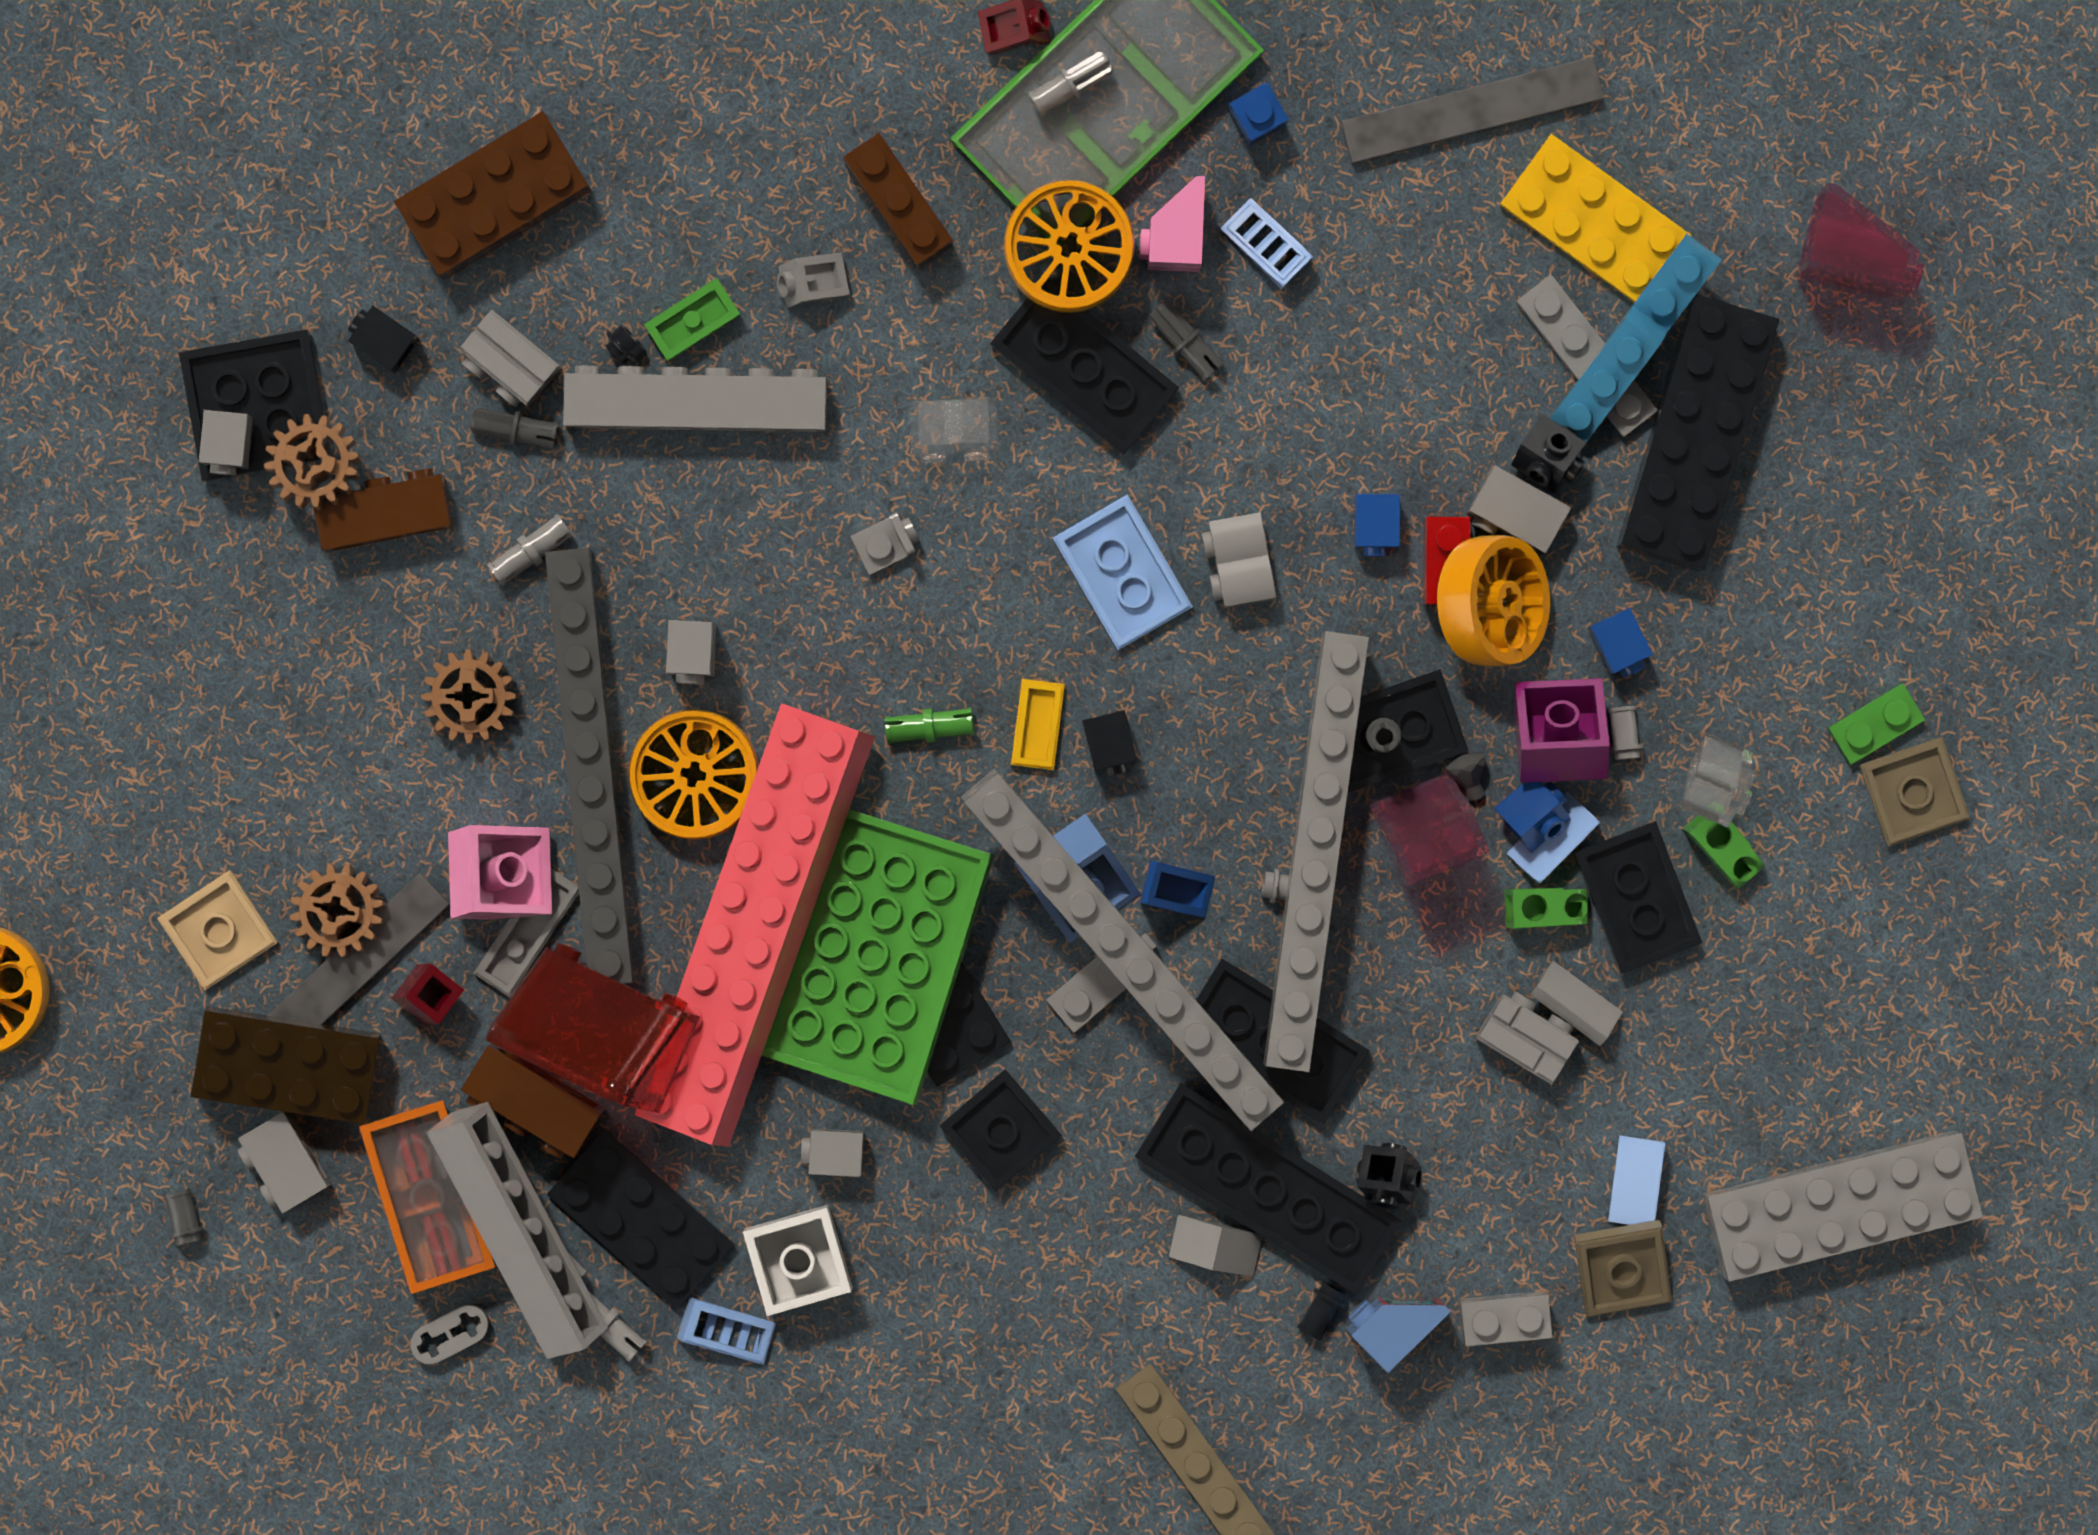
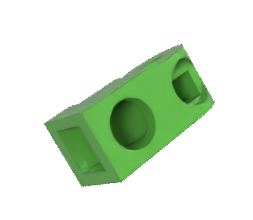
M1711 804L1682 828L1738 890L1765 868L1763 862L1752 850L1750 843L1724 811L1714 804Z
M1504 889L1505 928L1588 924L1587 889Z

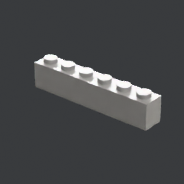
M575 366V373H564L563 426L566 428L826 432L827 379L826 377H818V370L792 369V377L775 376V369L750 368L748 376H731V368H705V375H688V368L662 367V375L644 374V367L620 366L618 367V374H601L600 366Z
M485 1102L451 1112L431 1128L427 1135L547 1359L584 1350L606 1331L608 1327L489 1103Z

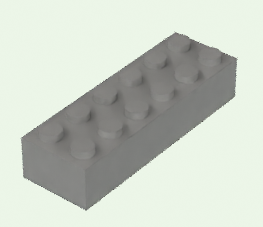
M1955 1130L1702 1194L1722 1275L1729 1282L1983 1218L1961 1132Z

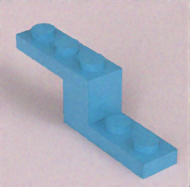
M1686 233L1610 334L1603 348L1554 411L1550 419L1560 426L1570 428L1579 438L1587 442L1661 345L1669 329L1722 259Z

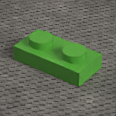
M715 278L645 323L644 326L666 360L670 362L740 317L741 314L718 278Z
M1901 683L1827 729L1848 764L1852 765L1922 723L1925 719L1905 685Z

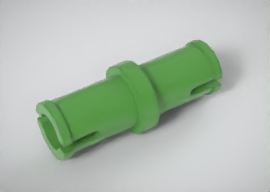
M972 707L933 712V708L923 709L922 714L885 716L888 744L926 739L927 743H935L936 738L975 735Z

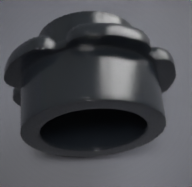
M622 324L613 332L608 330L606 334L610 341L605 346L610 353L622 364L628 359L636 364L638 362L637 357L645 350L644 346L638 340L635 341L631 337L633 334Z

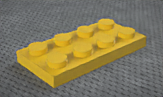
M1550 134L1500 203L1501 207L1633 302L1637 300L1686 233L1691 236L1683 228L1553 134Z

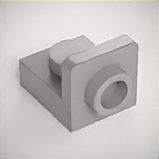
M842 252L795 258L780 265L777 276V288L779 294L785 300L786 308L797 307L803 303L844 298L850 295Z
M897 512L890 515L889 518L850 536L869 576L915 554L916 551L912 544L920 541L909 517L901 521Z

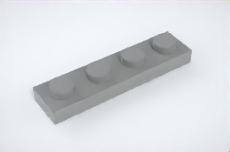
M1550 274L1519 298L1516 303L1578 381L1603 348L1605 342ZM1633 380L1606 417L1623 438L1658 410L1635 380Z

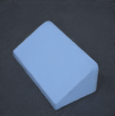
M1568 792L1564 794L1567 801L1562 806L1571 819L1565 824L1564 829L1557 837L1545 841L1532 853L1519 840L1506 853L1537 884H1540L1600 823L1595 816Z
M1619 1135L1608 1222L1632 1225L1655 1221L1665 1142Z

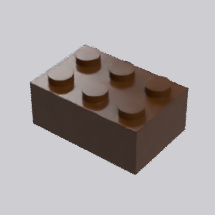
M497 1042L487 1045L461 1088V1091L469 1095L466 1100L469 1105L475 1106L488 1102L492 1110L506 1117L503 1125L523 1137L532 1133L544 1140L541 1148L561 1160H564L565 1157L567 1158L568 1155L575 1158L581 1153L607 1110L605 1107Z

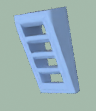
M1251 198L1220 228L1281 290L1313 258L1294 237ZM1254 214L1259 220L1241 236L1236 230ZM1266 225L1271 232L1254 248L1249 244V241ZM1279 238L1283 244L1268 260L1265 259L1261 254ZM1291 250L1296 256L1279 272L1274 265Z
M689 1297L677 1339L685 1343L764 1365L777 1323ZM704 1311L708 1315L701 1336L694 1335L700 1313ZM717 1317H725L719 1340H711ZM739 1321L743 1324L734 1347L728 1345L734 1323ZM752 1325L764 1329L759 1347L758 1333L753 1352L745 1350Z

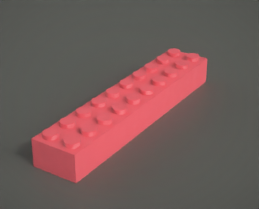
M781 703L638 1103L635 1116L711 1145L729 1147L875 736Z

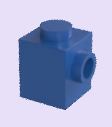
M1551 781L1545 786L1542 782L1523 783L1494 808L1504 824L1531 853L1545 841L1557 837L1564 829L1565 824L1571 819L1562 806L1567 801L1566 797Z

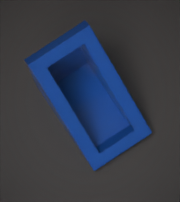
M1150 860L1140 903L1205 918L1215 876Z

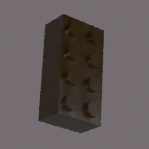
M207 1006L203 1016L190 1097L365 1124L380 1033Z

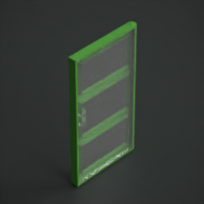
M1094 0L969 119L950 140L953 142V146L959 148L1015 208L1023 198L1036 188L1059 180L1088 182L1104 189L1115 197L1264 54V50L1216 0ZM1097 52H1103L1113 67V73L1079 93L1080 99L1077 100L1074 96L1042 117L1028 92L1037 89L1062 74L1060 69L1063 67L1067 71ZM1071 195L1053 198L1061 216L1065 204L1072 198ZM1042 202L1031 211L1053 229L1058 228L1048 202ZM1077 205L1069 213L1070 221L1077 227H1084L1094 217L1093 210L1086 205ZM1027 219L1043 235L1045 239H1049L1051 237L1039 226H1037L1031 220ZM1070 235L1067 241L1059 239L1057 245L1063 247L1073 236Z

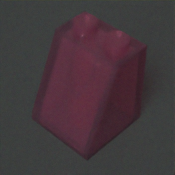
M1828 183L1817 192L1796 276L1898 301L1910 294L1912 288H1918L1924 264L1918 263L1920 250L1839 185Z
M1447 772L1369 804L1402 885H1412L1490 852L1472 808L1452 776Z

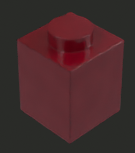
M432 963L416 964L391 999L423 1025H439L464 989Z

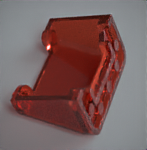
M559 942L555 949L546 947L492 1022L486 1036V1041L610 1101L630 1108L659 1113L700 1016L686 1010L688 1002L665 992L662 999L648 996L587 967L585 962L579 960L582 952Z

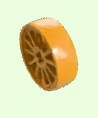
M1079 180L1054 181L1030 192L1013 211L1004 236L1005 261L1009 274L1016 286L1036 304L1058 312L1085 311L1110 299L1125 282L1130 272L1135 252L1133 228L1121 204L1104 189ZM1071 195L1072 198L1065 204L1061 216L1053 198ZM1042 202H1048L1058 228L1053 229L1031 211ZM1077 205L1090 207L1095 216L1093 223L1088 227L1075 226L1069 219L1071 209ZM1105 209L1112 216L1115 223L1096 230L1101 221V210ZM1029 219L1051 237L1045 239L1019 235V230L1023 221ZM1115 230L1121 235V248L1090 244L1091 240ZM1071 235L1077 238L1076 245L1082 250L1080 253L1072 252L1068 258L1062 256V247L1057 245L1059 239L1067 241ZM1025 243L1047 246L1049 250L1020 261L1017 245ZM1093 252L1116 255L1120 260L1115 272L1111 273L1088 254ZM1052 258L1053 262L1037 283H1033L1025 274L1024 269L1045 259ZM1081 263H1087L1104 276L1107 282L1099 289L1092 291ZM1058 265L1063 267L1060 294L1055 296L1043 291L1042 286ZM1072 267H1075L1084 288L1085 295L1066 296L1069 270Z
M1506 535L1478 536L1463 541L1448 556L1439 578L1437 610L1443 635L1452 651L1465 662L1478 666L1492 667L1520 663L1529 658L1539 647L1549 621L1550 589L1546 571L1539 556L1523 540Z
M680 710L660 718L641 735L634 747L629 763V786L639 811L654 827L668 835L681 839H708L727 832L739 823L759 767V760L748 736L730 719L707 710ZM685 723L687 728L681 736V747H679L669 733V730L674 726ZM697 730H705L712 737V749L704 755H696L689 748V738ZM722 730L733 739L734 743L717 754L720 747L718 732ZM660 735L665 737L679 758L678 762H674L650 749L651 745ZM736 749L741 751L745 762L743 768L714 769V765L733 751ZM649 756L672 767L674 771L672 773L643 775L645 758ZM693 762L700 763V770L706 772L705 781H697L696 787H690L689 779L683 777L684 768H692ZM746 775L742 793L714 780L715 776ZM671 779L675 781L665 791L651 800L648 799L644 788L645 781ZM710 787L738 799V803L728 814H725L709 791ZM680 789L679 799L670 817L666 819L655 809V805ZM700 794H704L719 816L718 821L704 826L701 824ZM688 795H692L694 826L692 827L676 823L678 814Z
M0 927V1004L2 1003L24 1014L23 1022L15 1029L0 1007V1023L7 1031L5 1038L0 1040L1 1054L18 1047L37 1030L47 1011L50 984L43 960L34 947L20 935ZM9 948L20 957V960L2 963ZM10 967L18 969L24 979L21 989L15 993L8 990L3 981L4 972ZM30 991L32 992L30 1008L13 1000L23 998Z

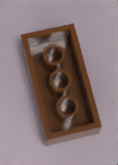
M542 111L396 199L394 203L441 279L445 280L592 190L549 119Z

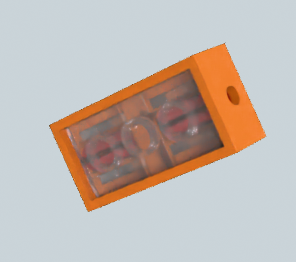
M443 1100L358 1126L411 1294L495 1268L490 1251L427 1135L431 1128L448 1115Z

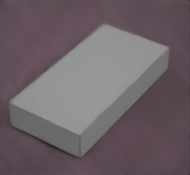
M1555 961L1549 964L1530 994L1599 1046L1609 1037L1623 1013Z

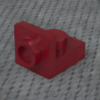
M1010 0L977 12L986 54L996 55L1029 43L1044 45L1051 41L1049 35L1050 17L1041 1Z

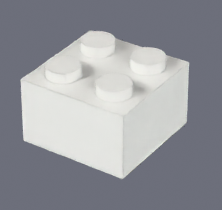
M829 1204L744 1229L743 1235L767 1316L852 1291V1283Z

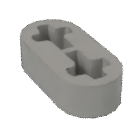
M466 1304L425 1324L411 1338L410 1348L412 1354L418 1361L424 1364H435L477 1343L486 1335L490 1322L488 1314L478 1305ZM467 1312L470 1317L478 1316L481 1323L476 1326L477 1335L472 1336L469 1331H464L454 1336L451 1329L463 1321L462 1313ZM428 1332L433 1338L445 1332L449 1339L437 1347L439 1354L433 1356L430 1351L422 1353L419 1345L424 1342L422 1334Z

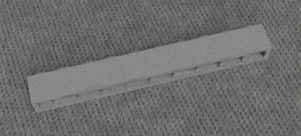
M1328 631L1323 632L1321 637L1263 1064L1268 1067L1304 1072L1310 1071L1369 637Z
M995 768L961 797L969 809L1250 1131L1284 1103L1271 1085Z

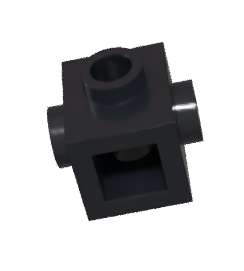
M1543 414L1521 443L1511 466L1527 475L1528 479L1534 484L1545 487L1555 494L1564 480L1571 484L1581 471L1585 461L1579 457L1587 442L1579 438L1570 428L1560 426Z
M1382 1143L1381 1146L1364 1145L1362 1160L1359 1161L1356 1172L1357 1188L1372 1200V1205L1377 1207L1396 1209L1398 1203L1412 1205L1414 1192H1418L1422 1184V1168L1405 1146L1394 1143Z

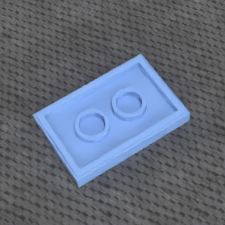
M1128 494L1052 538L1117 650L1122 649L1193 607Z

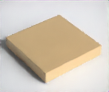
M231 870L157 918L205 991L279 943Z

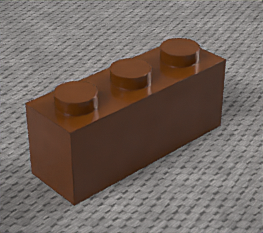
M877 133L843 157L844 163L917 269H920L954 245L953 239L880 133Z
M433 468L409 472L407 473V481L392 484L390 477L375 478L364 481L365 489L352 491L350 495L341 490L338 491L336 496L339 504L335 506L328 499L322 500V509L317 511L314 508L322 551L331 552L454 528L445 476L441 474L434 475Z

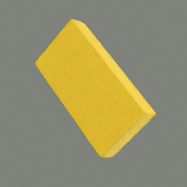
M1022 679L1011 765L1054 770L1065 684Z

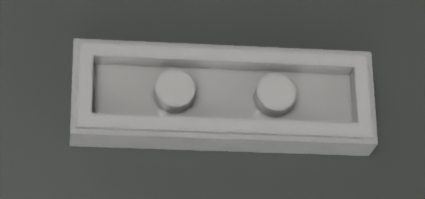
M552 868V914L510 918L474 971L475 975L508 997H511L579 894V886Z

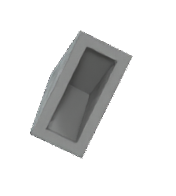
M1178 1214L1169 1257L1214 1271L1253 1276L1262 1236L1256 1232Z

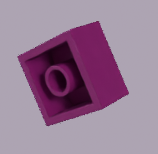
M1602 678L1515 682L1514 723L1520 783L1608 779L1610 744Z

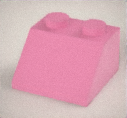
M1196 176L1151 217L1149 229H1141L1139 259L1148 260L1147 270L1200 271L1203 247L1205 176Z
M468 825L448 832L451 919L494 920L552 914L549 828Z

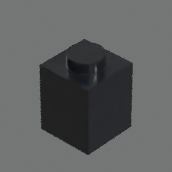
M373 305L368 312L362 309L348 328V331L352 333L348 341L394 374L420 339Z
M1125 710L1082 720L1094 771L1103 769L1105 778L1130 772L1128 763L1137 761Z

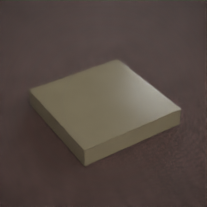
M1943 737L1859 765L1887 847L1970 819Z
M1660 1220L1574 1235L1586 1317L1672 1302L1663 1228Z

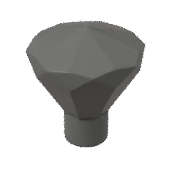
M1481 752L1463 753L1445 765L1447 773L1465 788L1468 800H1477L1485 795L1481 779L1486 757Z

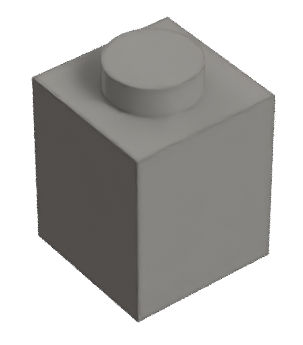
M204 410L199 463L210 465L209 473L236 476L237 468L248 469L253 417L242 413Z
M812 1129L810 1138H802L801 1164H809L808 1174L861 1177L864 1131Z

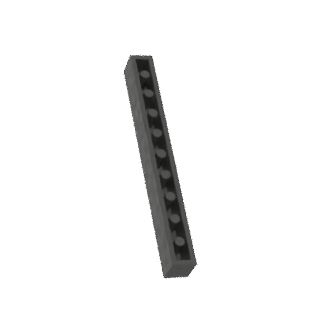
M590 548L545 552L588 985L589 987L633 983L635 982V971L593 554Z

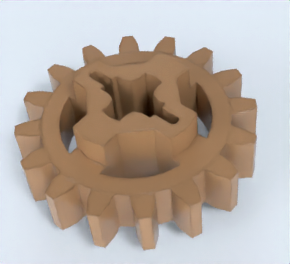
M304 414L303 425L298 426L292 419L288 420L287 424L290 431L286 435L277 430L273 433L279 441L278 446H266V451L274 457V461L265 463L264 468L267 472L277 474L269 480L270 485L274 489L284 486L280 497L287 502L296 496L295 505L302 510L308 501L312 502L313 507L317 511L322 509V500L328 499L334 506L339 504L336 493L341 490L350 495L352 490L346 483L348 478L359 479L360 474L351 467V464L360 462L361 456L357 452H349L357 444L352 436L342 438L346 428L341 423L336 424L330 429V419L325 415H322L318 424H314L309 414ZM308 436L307 440L303 443L292 446L299 439ZM330 439L338 446L341 461L330 456ZM316 454L322 463L320 466L313 465L309 471L304 461L306 459L313 460ZM285 464L295 468L297 472L295 478L296 486L288 479ZM329 478L333 479L328 485L317 489L320 483Z
M471 649L465 650L464 660H459L453 652L448 653L450 664L445 667L443 664L435 662L433 666L439 673L436 678L425 677L424 679L428 685L432 686V691L421 694V699L432 701L433 706L425 711L424 714L426 717L437 716L439 718L434 727L437 732L444 730L446 727L450 728L449 740L455 741L460 733H464L467 744H473L475 733H480L485 741L490 740L489 728L493 726L503 731L505 726L500 720L501 716H513L515 713L506 707L507 701L517 699V694L507 692L506 686L510 685L514 678L513 676H500L499 673L505 665L501 661L493 666L488 665L490 660L489 653L483 652L479 660H474V654ZM478 668L485 671L493 679L497 688H486L478 680ZM460 669L459 680L450 689H442L446 679L453 672ZM471 684L473 691L489 695L488 698H480V700L473 701L472 708L467 709L466 702L449 698L450 695H458L465 692L466 685ZM488 704H497L492 715L484 722L478 724L479 713ZM442 705H452L460 713L461 725L447 716Z
M327 864V875L324 876L319 871L313 869L310 871L313 879L310 885L302 881L297 884L304 892L303 896L291 897L290 902L299 906V912L291 914L290 920L302 924L295 932V935L299 938L311 937L306 946L309 950L315 951L322 944V956L331 958L335 949L338 950L340 957L344 959L349 958V947L352 946L358 952L363 953L365 947L362 941L365 938L373 941L378 939V936L372 931L373 926L385 925V920L376 916V910L385 908L386 902L374 900L373 897L381 888L377 884L366 886L369 875L364 871H361L354 878V867L345 864L341 873H338L334 864ZM332 884L330 892L320 898L315 897L321 889ZM354 887L361 893L365 902V909L358 907L354 901ZM340 902L341 906L347 908L348 911L355 915H340L335 920L333 915L320 907H335ZM310 913L316 914L320 919L322 935L313 926ZM356 924L361 925L354 934L343 939L346 930Z

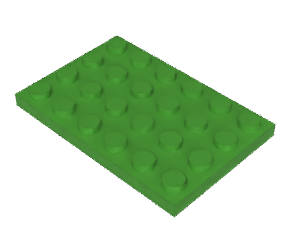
M849 809L762 1056L902 1102L917 1105L995 855Z

